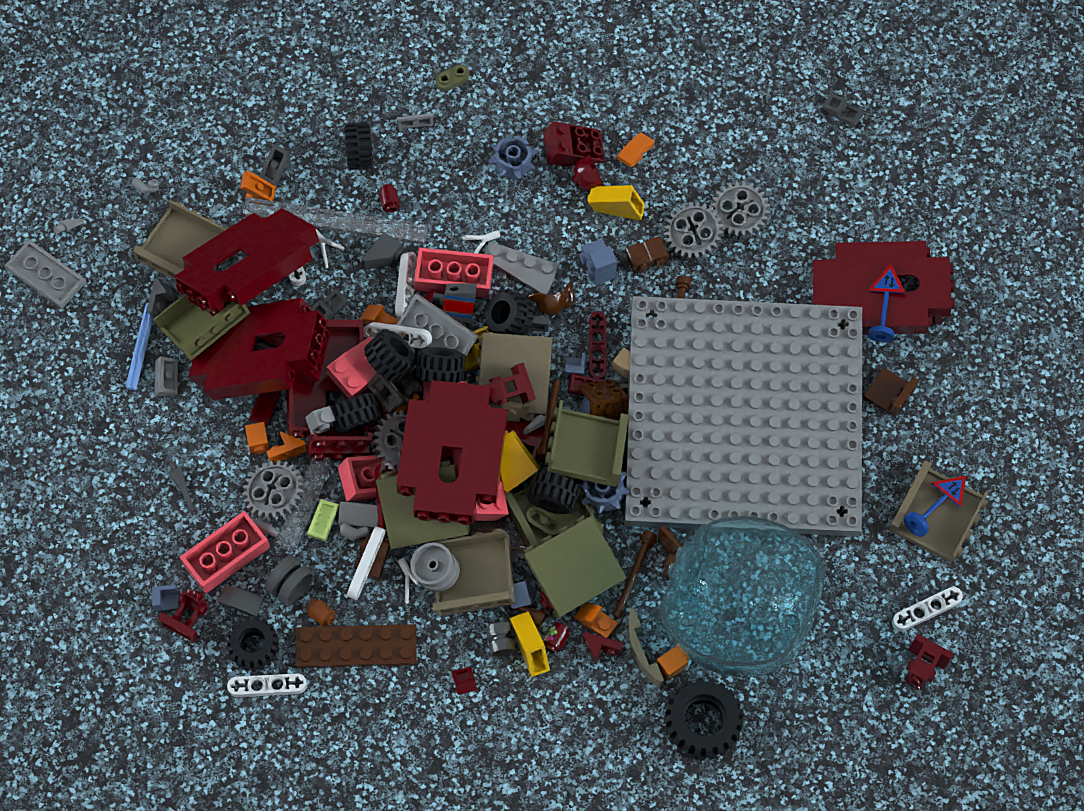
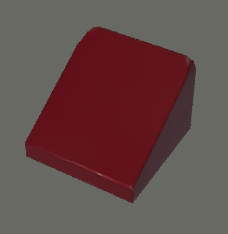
M471 666L451 672L458 695L477 690Z

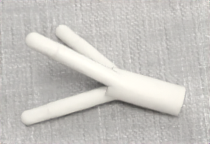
M316 229L321 245L324 266L328 268L325 244L341 250L345 248L327 240Z
M497 230L482 236L466 235L463 237V240H481L482 242L474 251V253H479L486 242L499 238L500 233Z
M402 558L398 561V564L405 574V604H408L410 578L416 585L419 582L413 576L405 558Z

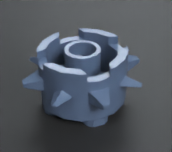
M506 135V139L503 138L497 145H491L495 150V156L488 160V162L496 166L499 176L503 175L517 180L521 179L529 169H535V166L531 163V158L538 154V151L530 149L527 138L518 136L511 138L509 135Z
M621 472L617 487L584 480L583 483L578 484L580 488L584 489L586 494L581 503L583 505L591 504L592 507L597 509L599 514L602 511L620 509V504L623 502L625 494L630 493V490L625 488L623 484L627 473Z

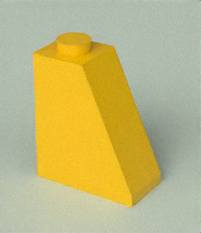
M632 185L597 186L591 189L587 199L588 204L595 212L642 220L645 203Z
M506 430L501 465L503 486L505 492L508 493L541 469L514 430L510 433Z
M529 611L510 618L514 636L530 676L534 677L550 671L545 645Z

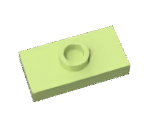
M320 499L307 536L326 542L337 515L339 504Z

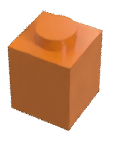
M264 422L245 425L250 453L262 454L270 450Z
M676 646L659 657L656 662L661 673L668 681L687 668L689 658L684 650H679Z

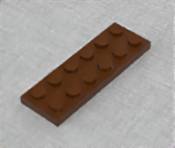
M416 624L296 627V668L417 665Z

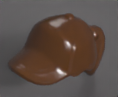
M569 282L565 290L549 295L533 293L526 296L530 300L535 301L539 313L553 317V315L560 313L563 308H570L574 304L573 282Z

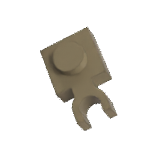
M513 401L502 405V409H507L508 421L519 422L520 418L526 421L534 419L535 407L524 408L522 403Z

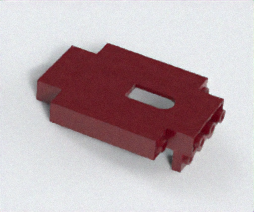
M280 208L265 219L252 213L182 257L184 270L174 276L177 282L175 284L176 288L181 294L187 295L191 304L197 305L202 311L208 312L212 317L225 308L224 303L228 300L242 306L313 260L310 247L319 242L315 226L283 208ZM239 251L248 255L224 271L214 270L217 265Z
M926 241L835 243L836 259L813 260V305L862 307V335H868V330L871 327L880 326L885 292H868V290L890 263L898 277L912 276L918 279L920 284L918 289L906 292V294L889 293L885 326L891 328L895 334H928V327H932V316H935V324H942L943 317L951 316V309H955V298H951V292H954V281H950V275H954V265L950 264V257H930V248H926ZM839 324V327H841L840 329L844 330L845 327H843L842 324Z
M302 298L248 306L250 314L193 359L188 376L198 387L204 386L203 390L213 400L292 389L296 372H303L312 382L319 381L328 340L330 339V332L326 329L327 320L318 310L311 311L310 306ZM285 334V340L280 346L253 351L256 338Z
M326 319V329L330 332V339L328 340L319 381L312 382L303 372H296L292 389L286 390L288 436H293L294 438H304L307 436L308 458H314L315 461H322L325 458L341 461L347 457L368 456L369 444L372 438H375L372 436V433L377 432L374 426L380 425L378 421L346 433H336L334 427L330 425L329 431L319 434L313 432L311 435L305 419L312 411L326 407L325 391H341L326 374L327 366L339 356L364 341L363 320ZM381 377L360 395L366 393L374 394L382 414L380 419H384L383 416L386 415L385 378Z
M432 380L429 401L409 399L396 487L398 494L407 497L415 495L413 506L415 518L422 521L438 520L442 523L458 522L462 525L475 524L477 502L485 505L497 504L507 425V409L489 407L490 386ZM442 448L462 449L459 475L452 483H445L439 478Z

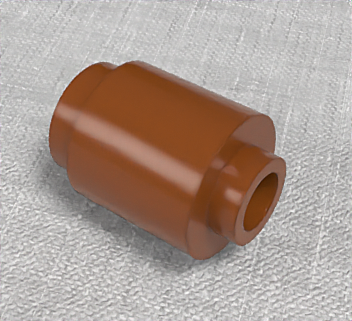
M314 598L306 607L308 616L322 627L330 626L336 618L335 611L322 600Z

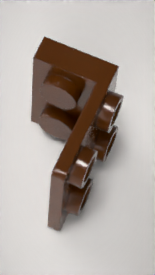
M883 368L864 394V398L893 417H896L915 391L919 380L913 376L908 382L888 369Z
M607 379L603 382H587L586 384L579 385V390L590 402V415L613 420L620 419L621 413L628 415L629 397L614 380Z
M662 525L659 529L658 542L670 554L665 559L663 576L669 581L686 567L689 554L687 547L675 539L673 531L669 528L666 529Z

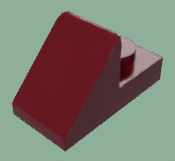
M584 632L583 643L595 664H597L600 651H604L609 656H620L623 646L622 642Z

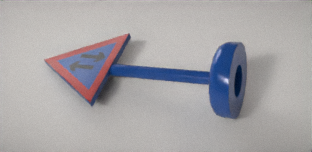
M890 263L868 290V292H885L880 326H873L868 330L869 339L882 343L893 341L895 335L891 328L885 326L889 293L906 294Z
M966 476L931 482L944 495L922 516L916 512H909L904 517L907 529L915 536H925L929 531L926 518L947 498L961 508Z

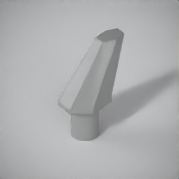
M62 220L53 230L56 234L62 231L65 232L83 224L84 220Z
M541 414L536 416L527 425L523 433L526 435L545 425L547 415L543 416Z
M253 520L260 531L266 535L268 533L276 538L280 531L272 527V523Z

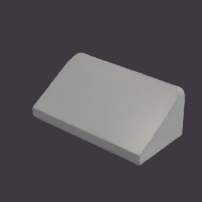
M433 113L396 117L398 129L434 125Z
M160 356L155 361V396L178 395V359Z
M340 502L338 525L348 523L350 526L375 528V526H378L377 505Z

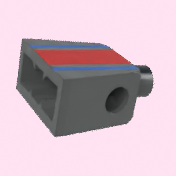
M446 284L445 294L434 293L432 304L443 305V312L453 319L472 324L477 284Z

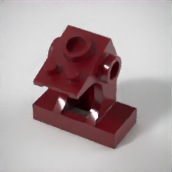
M524 362L516 364L511 368L513 376L503 379L498 376L489 380L490 383L487 386L491 388L490 403L493 402L494 405L497 404L499 406L508 403V398L520 396L524 405L536 399ZM513 381L516 391L507 393L504 383Z
M188 589L181 593L182 595L178 600L180 606L176 613L171 617L161 613L158 621L161 626L195 643L199 636L192 628L199 617L206 613L208 600L203 597V593L194 589L193 591ZM187 608L194 611L189 621L182 618Z
M917 634L908 650L917 655L915 660L911 658L906 667L909 670L904 679L906 684L915 685L917 690L923 689L926 682L931 683L936 675L934 671L935 666L944 670L953 653ZM921 658H923L924 660L930 662L931 665H930L929 663H927V662L921 660Z

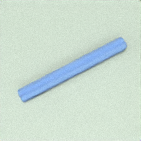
M149 303L145 305L126 382V388L129 390L137 389L154 317L146 313Z

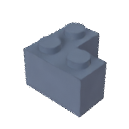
M603 239L581 247L580 260L582 264L586 265L587 276L589 280H593L594 285L616 278L617 260L611 246L606 247Z

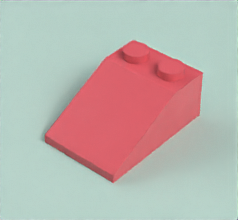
M371 337L354 346L327 366L326 374L348 399L360 395L382 377L373 369L365 356L364 348L372 340Z
M377 455L347 457L338 466L346 502L366 501L376 498L375 468L381 464L382 457L376 459Z

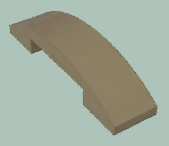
M630 609L628 640L633 657L644 675L653 684L662 687L664 679L657 662L651 665L648 664L636 633L641 631V624L635 609Z

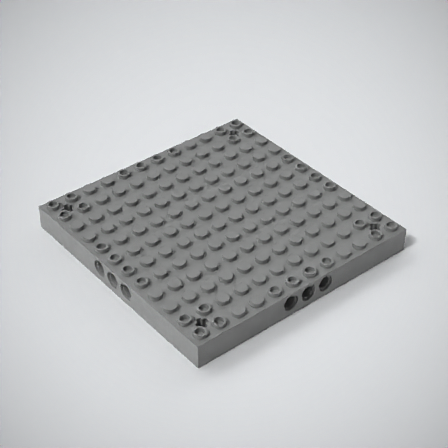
M633 296L631 303L629 418L626 450L627 476L625 479V488L629 489L630 493L625 494L624 526L661 527L664 525L665 528L858 537L862 532V307ZM649 315L653 316V321L649 320ZM839 324H842L845 329H840ZM643 501H647V504L649 505L647 506V508H643V505L640 504H642ZM839 510H842V513H845L843 517H840L839 514H837Z

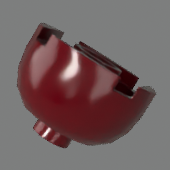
M590 154L577 161L574 166L575 175L572 176L576 187L580 185L584 191L590 192L592 188L604 186Z

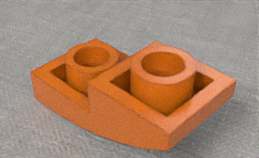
M640 132L620 151L617 159L632 167L642 160L644 153L654 147L655 141Z

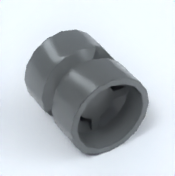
M499 622L486 627L487 639L491 641L489 643L490 656L504 657L516 652L514 639L511 638L513 636L511 623Z

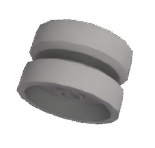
M432 542L422 545L415 551L410 562L413 576L429 591H446L458 580L460 573L459 562L450 550L442 544Z

